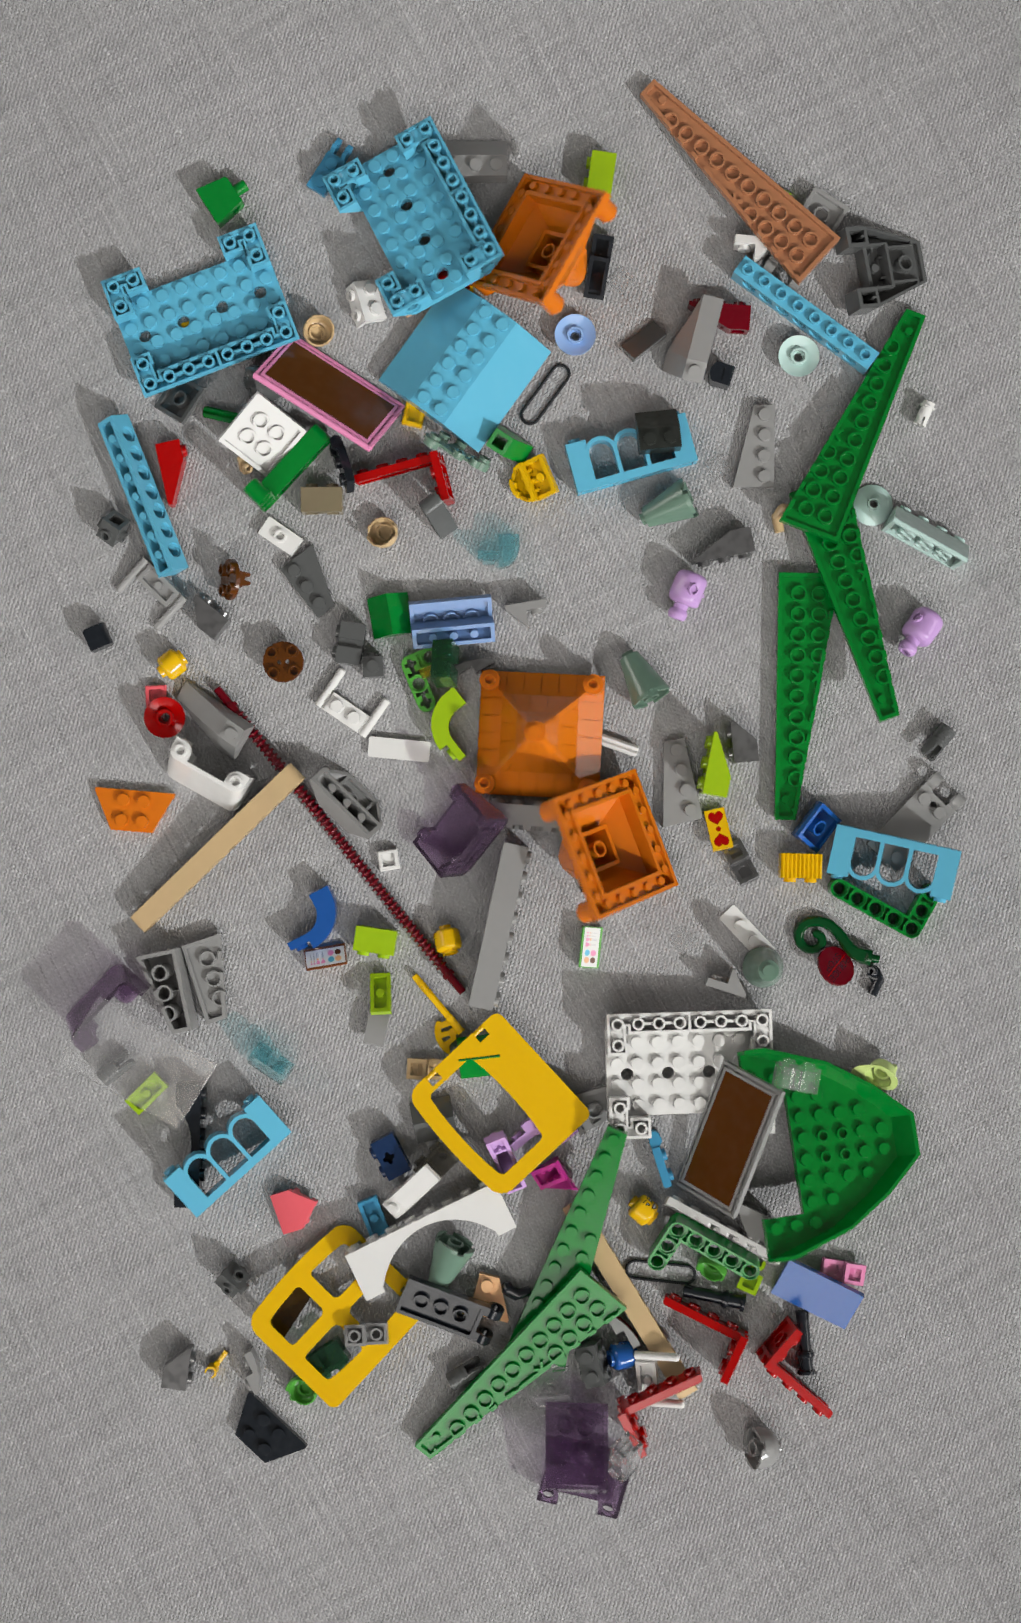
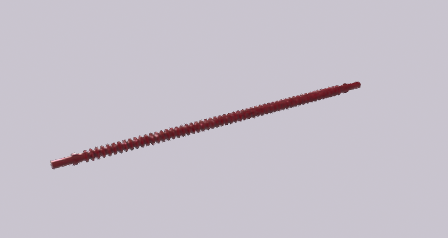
M221 686L214 690L228 709L248 721V716L243 715L244 711L239 710L236 701H232ZM253 728L249 738H253L252 742L257 743L256 747L261 748L260 752H264L263 756H267V761H271V766H275V771L278 770L280 773L285 768V762H281L282 758L277 757L278 753L273 752L274 748L269 747L270 743L267 744L266 739H262L263 735L258 734L259 730ZM299 784L293 793H297V798L302 799L301 803L306 804L305 808L308 807L309 812L313 813L312 817H316L317 822L320 821V826H324V831H328L327 835H331V840H335V845L338 844L340 846L339 850H343L342 854L347 855L346 859L349 858L351 860L350 863H354V868H358L357 872H361V877H365V882H369V887H373L372 891L377 892L376 896H380L381 901L384 900V905H388L387 909H391V914H395V919H399V924H403L402 928H406V933L411 934L410 938L413 937L415 939L414 942H418L417 946H421V951L426 952L425 956L430 957L429 961H433L432 965H436V970L442 972L444 980H448L459 995L465 992L466 989L454 976L455 972L446 966L447 962L442 961L443 957L438 956L439 952L436 953L434 951L435 947L432 948L431 943H427L428 939L423 938L424 934H420V929H416L417 925H413V920L408 919L409 915L404 914L405 910L402 911L401 906L397 905L398 902L393 901L394 897H390V892H386L387 888H383V883L378 882L379 878L374 877L375 873L372 874L371 869L367 868L368 864H364L363 859L360 860V855H356V850H352L353 846H349V841H345V836L342 837L340 835L341 831H337L338 827L333 826L334 822L331 823L329 821L330 818H326V813H322L323 809H319V804H315V799H311V794H307L308 790L303 789L304 785Z

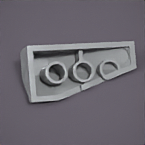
M703 294L677 337L668 348L662 371L681 379L702 384L724 302L723 298Z
M186 681L177 697L178 701L214 746L231 759L236 760L254 725L189 681Z

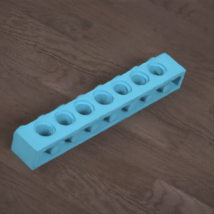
M746 255L734 270L731 277L733 281L862 375L865 374L879 355L878 351Z
M128 414L107 417L98 423V427L158 578L176 575L189 567Z

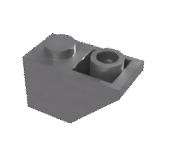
M195 595L194 606L197 627L217 641L231 623L227 619L229 614L221 608L218 610L214 609L211 606L213 602L205 595L202 597Z
M735 721L729 722V726L725 727L726 738L730 739L731 746L727 747L728 759H732V763L759 761L757 739Z
M189 1344L166 1362L163 1368L161 1388L186 1391L187 1387L192 1385L194 1372H191V1365L195 1364L197 1354L196 1351H193L194 1344Z

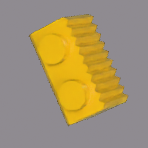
M779 853L778 877L783 878V882H796V878H804L806 883H816L817 879H822V854Z

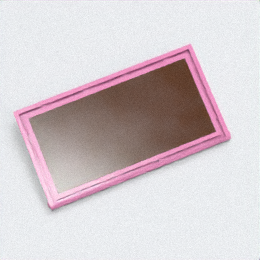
M302 339L277 348L252 377L368 452L373 449L405 408L404 404Z

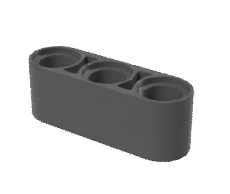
M435 491L418 502L421 510L441 540L458 528L445 504Z

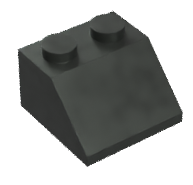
M676 409L635 413L639 455L680 451L682 447L681 432Z

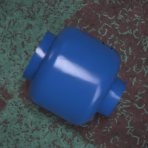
M629 1341L611 1344L609 1350L606 1351L609 1366L615 1370L632 1368L635 1365L634 1352L637 1348L633 1349Z

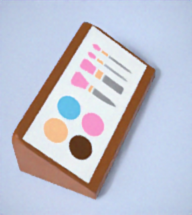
M345 943L304 950L306 971L348 964Z

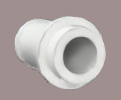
M923 400L919 404L921 407L913 421L915 425L918 424V426L923 428L926 427L932 411H935V404L928 400Z

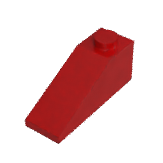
M179 439L155 444L167 502L171 508L176 507L187 463L186 456H188L186 444H182Z

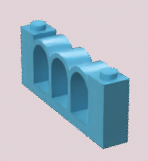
M677 411L682 447L680 451L672 452L673 459L652 464L650 455L643 454L646 466L625 472L619 456L617 442L625 436H631L637 440L636 429L626 428L619 431L614 441L606 436H596L587 445L586 441H580V438L569 440L568 444L565 445V452L577 496L696 464L698 458L685 412L679 413ZM605 444L611 449L618 474L599 479L595 478L589 456V451L594 445Z
M838 823L826 873H830L831 878L842 880L843 877H848L849 874L858 880H868L876 875L881 884L888 887H896L905 881L906 886L915 893L931 891L930 896L934 897L933 901L946 903V900L951 901L962 851ZM857 837L881 842L873 872L867 875L857 873L852 867V857ZM885 844L909 849L905 871L900 880L888 881L880 872ZM914 850L939 855L934 879L925 888L914 886L909 879Z
M257 1093L254 1096L250 1094L244 1099V1105L241 1106L244 1111L231 1115L226 1125L227 1132L215 1131L208 1136L204 1145L205 1151L191 1152L183 1160L182 1167L179 1164L176 1166L171 1165L163 1173V1181L196 1217L201 1215L291 1133L290 1129ZM242 1118L254 1121L267 1136L250 1154L237 1141L232 1132L233 1125ZM219 1138H226L232 1141L245 1156L228 1174L210 1154L211 1145ZM197 1158H204L210 1161L223 1176L207 1193L188 1174L190 1163Z

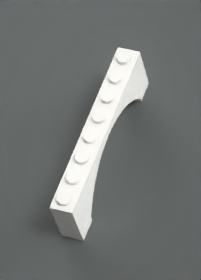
M481 1181L478 1183L479 1187L473 1190L467 1188L460 1192L459 1197L455 1199L449 1197L441 1202L442 1205L436 1208L433 1206L428 1207L422 1211V1215L415 1217V1215L410 1216L404 1220V1224L398 1227L394 1224L386 1228V1233L380 1236L373 1234L366 1238L367 1242L361 1245L355 1243L347 1248L348 1251L345 1252V1257L366 1301L385 1292V1275L394 1254L410 1235L426 1225L443 1220H466L484 1225L496 1231L498 1236L516 1228V1224L501 1193L492 1191Z

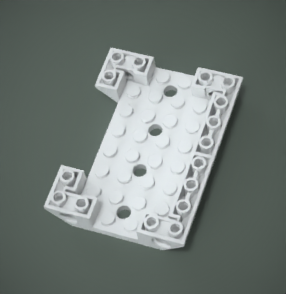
M772 1009L606 1014L604 1034L608 1124L627 1132L626 1139L652 1138L651 1117L649 1115L703 1113L723 1060H729L731 1063L739 1066L737 1052L760 1048L773 1050ZM707 1065H711L714 1068V1073L709 1077L703 1074V1069ZM665 1067L673 1069V1075L670 1078H664L662 1075ZM625 1068L632 1070V1076L627 1080L621 1077V1072ZM775 1121L770 1134H775Z

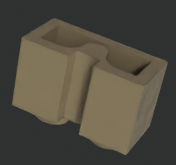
M313 483L306 484V487H301V513L303 515H344L343 488L339 487V484L336 483L326 484V487H318V484Z

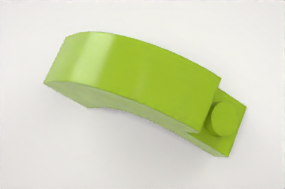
M452 687L439 699L433 710L431 730L438 748L442 750L448 746L449 749L446 752L453 760L457 758L461 761L466 756L452 739L449 732V724L453 715L465 706L466 702L456 689Z

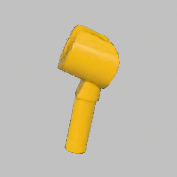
M224 1349L215 1362L208 1364L204 1373L208 1369H213L214 1374L211 1378H214L219 1371V1365L228 1354V1351Z

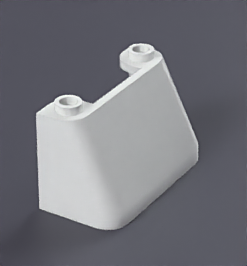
M177 736L170 749L167 766L168 775L173 780L227 810L238 809L256 778L247 773L243 774L233 771L227 775L224 782L194 766L198 758L192 752L194 743Z

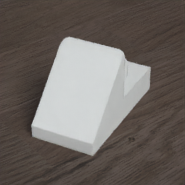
M735 234L733 250H737L740 253L753 252L752 260L755 263L760 262L770 253L757 236Z

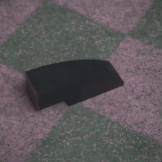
M594 233L583 297L597 300L604 299L614 236Z

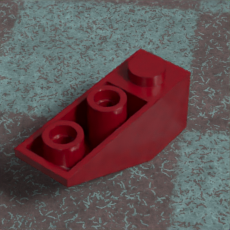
M701 298L689 301L687 309L692 312ZM724 301L717 328L728 334L747 335L750 328L751 305H746V302L741 301L727 304Z

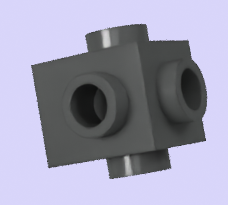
M113 509L98 522L97 526L99 529L96 536L111 547H114L118 542L122 543L127 538L128 532L126 531L131 521Z
M232 1260L214 1283L221 1288L223 1293L233 1298L237 1293L242 1295L248 1288L249 1284L247 1281L251 1275L247 1273L244 1267L239 1266Z

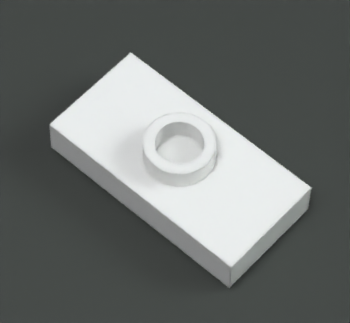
M270 516L258 532L259 535L291 557L294 556L304 541Z

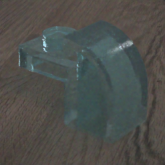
M499 534V551H478V562L482 561V565H494L495 561H499V570L510 567L519 555V534Z

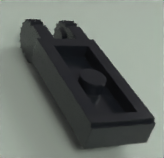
M332 435L329 451L333 457L335 468H339L340 485L345 487L346 493L354 492L355 478L343 440L338 435Z

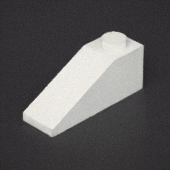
M426 1163L398 1186L382 1205L397 1219L440 1181L441 1177Z

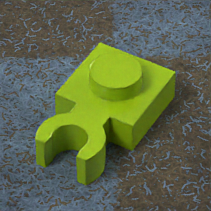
M765 1261L762 1262L760 1266V1271L765 1268ZM758 1275L756 1279L748 1280L740 1276L736 1288L756 1296L763 1277Z

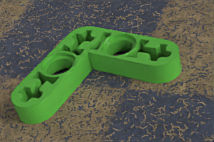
M454 645L455 648L452 650V654L449 655L448 652L442 653L441 655L444 657L442 659H439V654L435 649L437 647L417 651L404 657L401 666L419 709L423 712L432 711L436 705L434 695L423 670L455 657L458 653L457 645ZM439 647V650L441 651L446 647ZM427 651H432L436 655L435 660L431 663L424 660V654ZM407 660L416 661L417 664L414 665V669L416 672L420 670L421 674L409 678L408 675L412 674L410 668H405V665L408 664ZM416 678L424 680V687L420 690L413 687V681ZM428 689L429 693H425L428 700L432 699L430 708L421 706L423 698L421 695L417 697L416 693H423Z

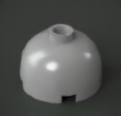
M754 1426L747 1428L743 1440V1446H747L748 1453H744L747 1464L751 1469L769 1468L776 1463L781 1452L780 1441L775 1433L767 1427Z

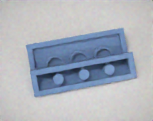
M491 594L408 602L413 649L495 642Z

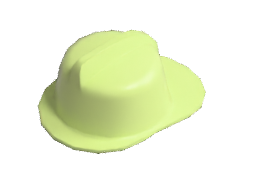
M876 1059L869 1065H859L851 1070V1074L875 1085L880 1090H893L898 1085L896 1077L897 1065L885 1059Z

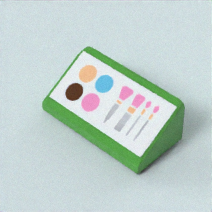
M582 925L578 967L599 968L603 927Z

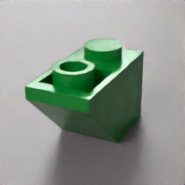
M501 424L497 426L486 443V446L501 456L518 463L525 462L534 448L533 445Z

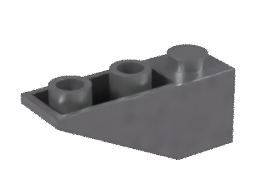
M751 527L730 530L695 558L692 565L698 564V568L709 566L712 561L718 560V563L721 564L730 562V558L738 557L739 560L750 558L751 554L755 552Z

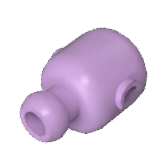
M681 569L677 572L669 591V597L674 601V605L668 610L669 617L683 622L687 618L688 607L698 608L701 599L704 598V592L707 587L705 577L686 569Z
M928 607L916 608L902 628L905 639L899 642L898 650L905 656L912 657L916 654L918 646H929L942 629L943 621L940 615Z

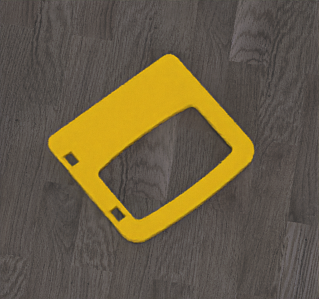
M498 1013L492 1014L426 1075L412 1092L413 1105L437 1136L478 1179L497 1193H507L514 1189L589 1117L588 1108L510 1023ZM485 1029L489 1035L480 1042L476 1036ZM500 1054V1057L474 1061L484 1068L512 1096L542 1135L540 1141L505 1173L497 1172L481 1158L450 1125L431 1099V1094L466 1062H459V1059ZM438 1073L442 1078L432 1086L429 1080Z

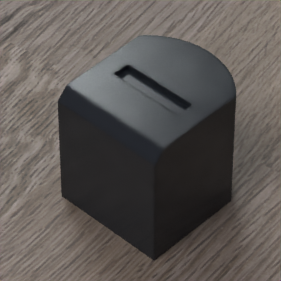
M720 361L714 363L708 374L709 385L728 390L735 366Z
M104 622L84 629L82 632L90 651L93 653L114 644Z

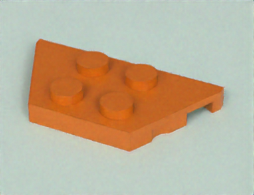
M95 787L110 829L154 833L159 821L165 815L167 808L176 795L173 793Z

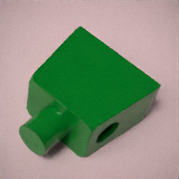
M227 177L196 189L198 196L220 229L243 209L244 203L240 196L249 191L243 179L232 186Z

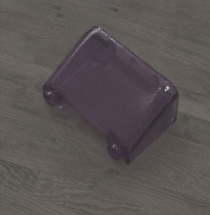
M457 783L451 788L450 798L453 800V803L434 827L422 828L413 841V844L440 878L462 876L469 872L508 822L507 817L499 809L465 783Z
M123 964L113 966L67 1014L66 1023L73 1044L82 1053L93 1048L100 1041L96 1036V1030L100 1025L92 1018L114 996L122 1003H129L138 995L143 996L149 987L127 966Z

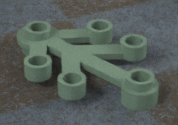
M442 430L439 434L432 431L430 434H424L423 443L434 450L440 447L459 461L465 460L472 467L484 473L491 466L489 464L491 460L482 454L476 457L465 452L464 450L467 445L458 438L454 443L448 444L451 436Z

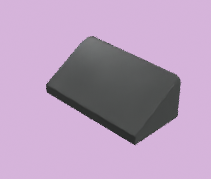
M652 321L621 345V347L634 363L665 339L667 334L658 324Z

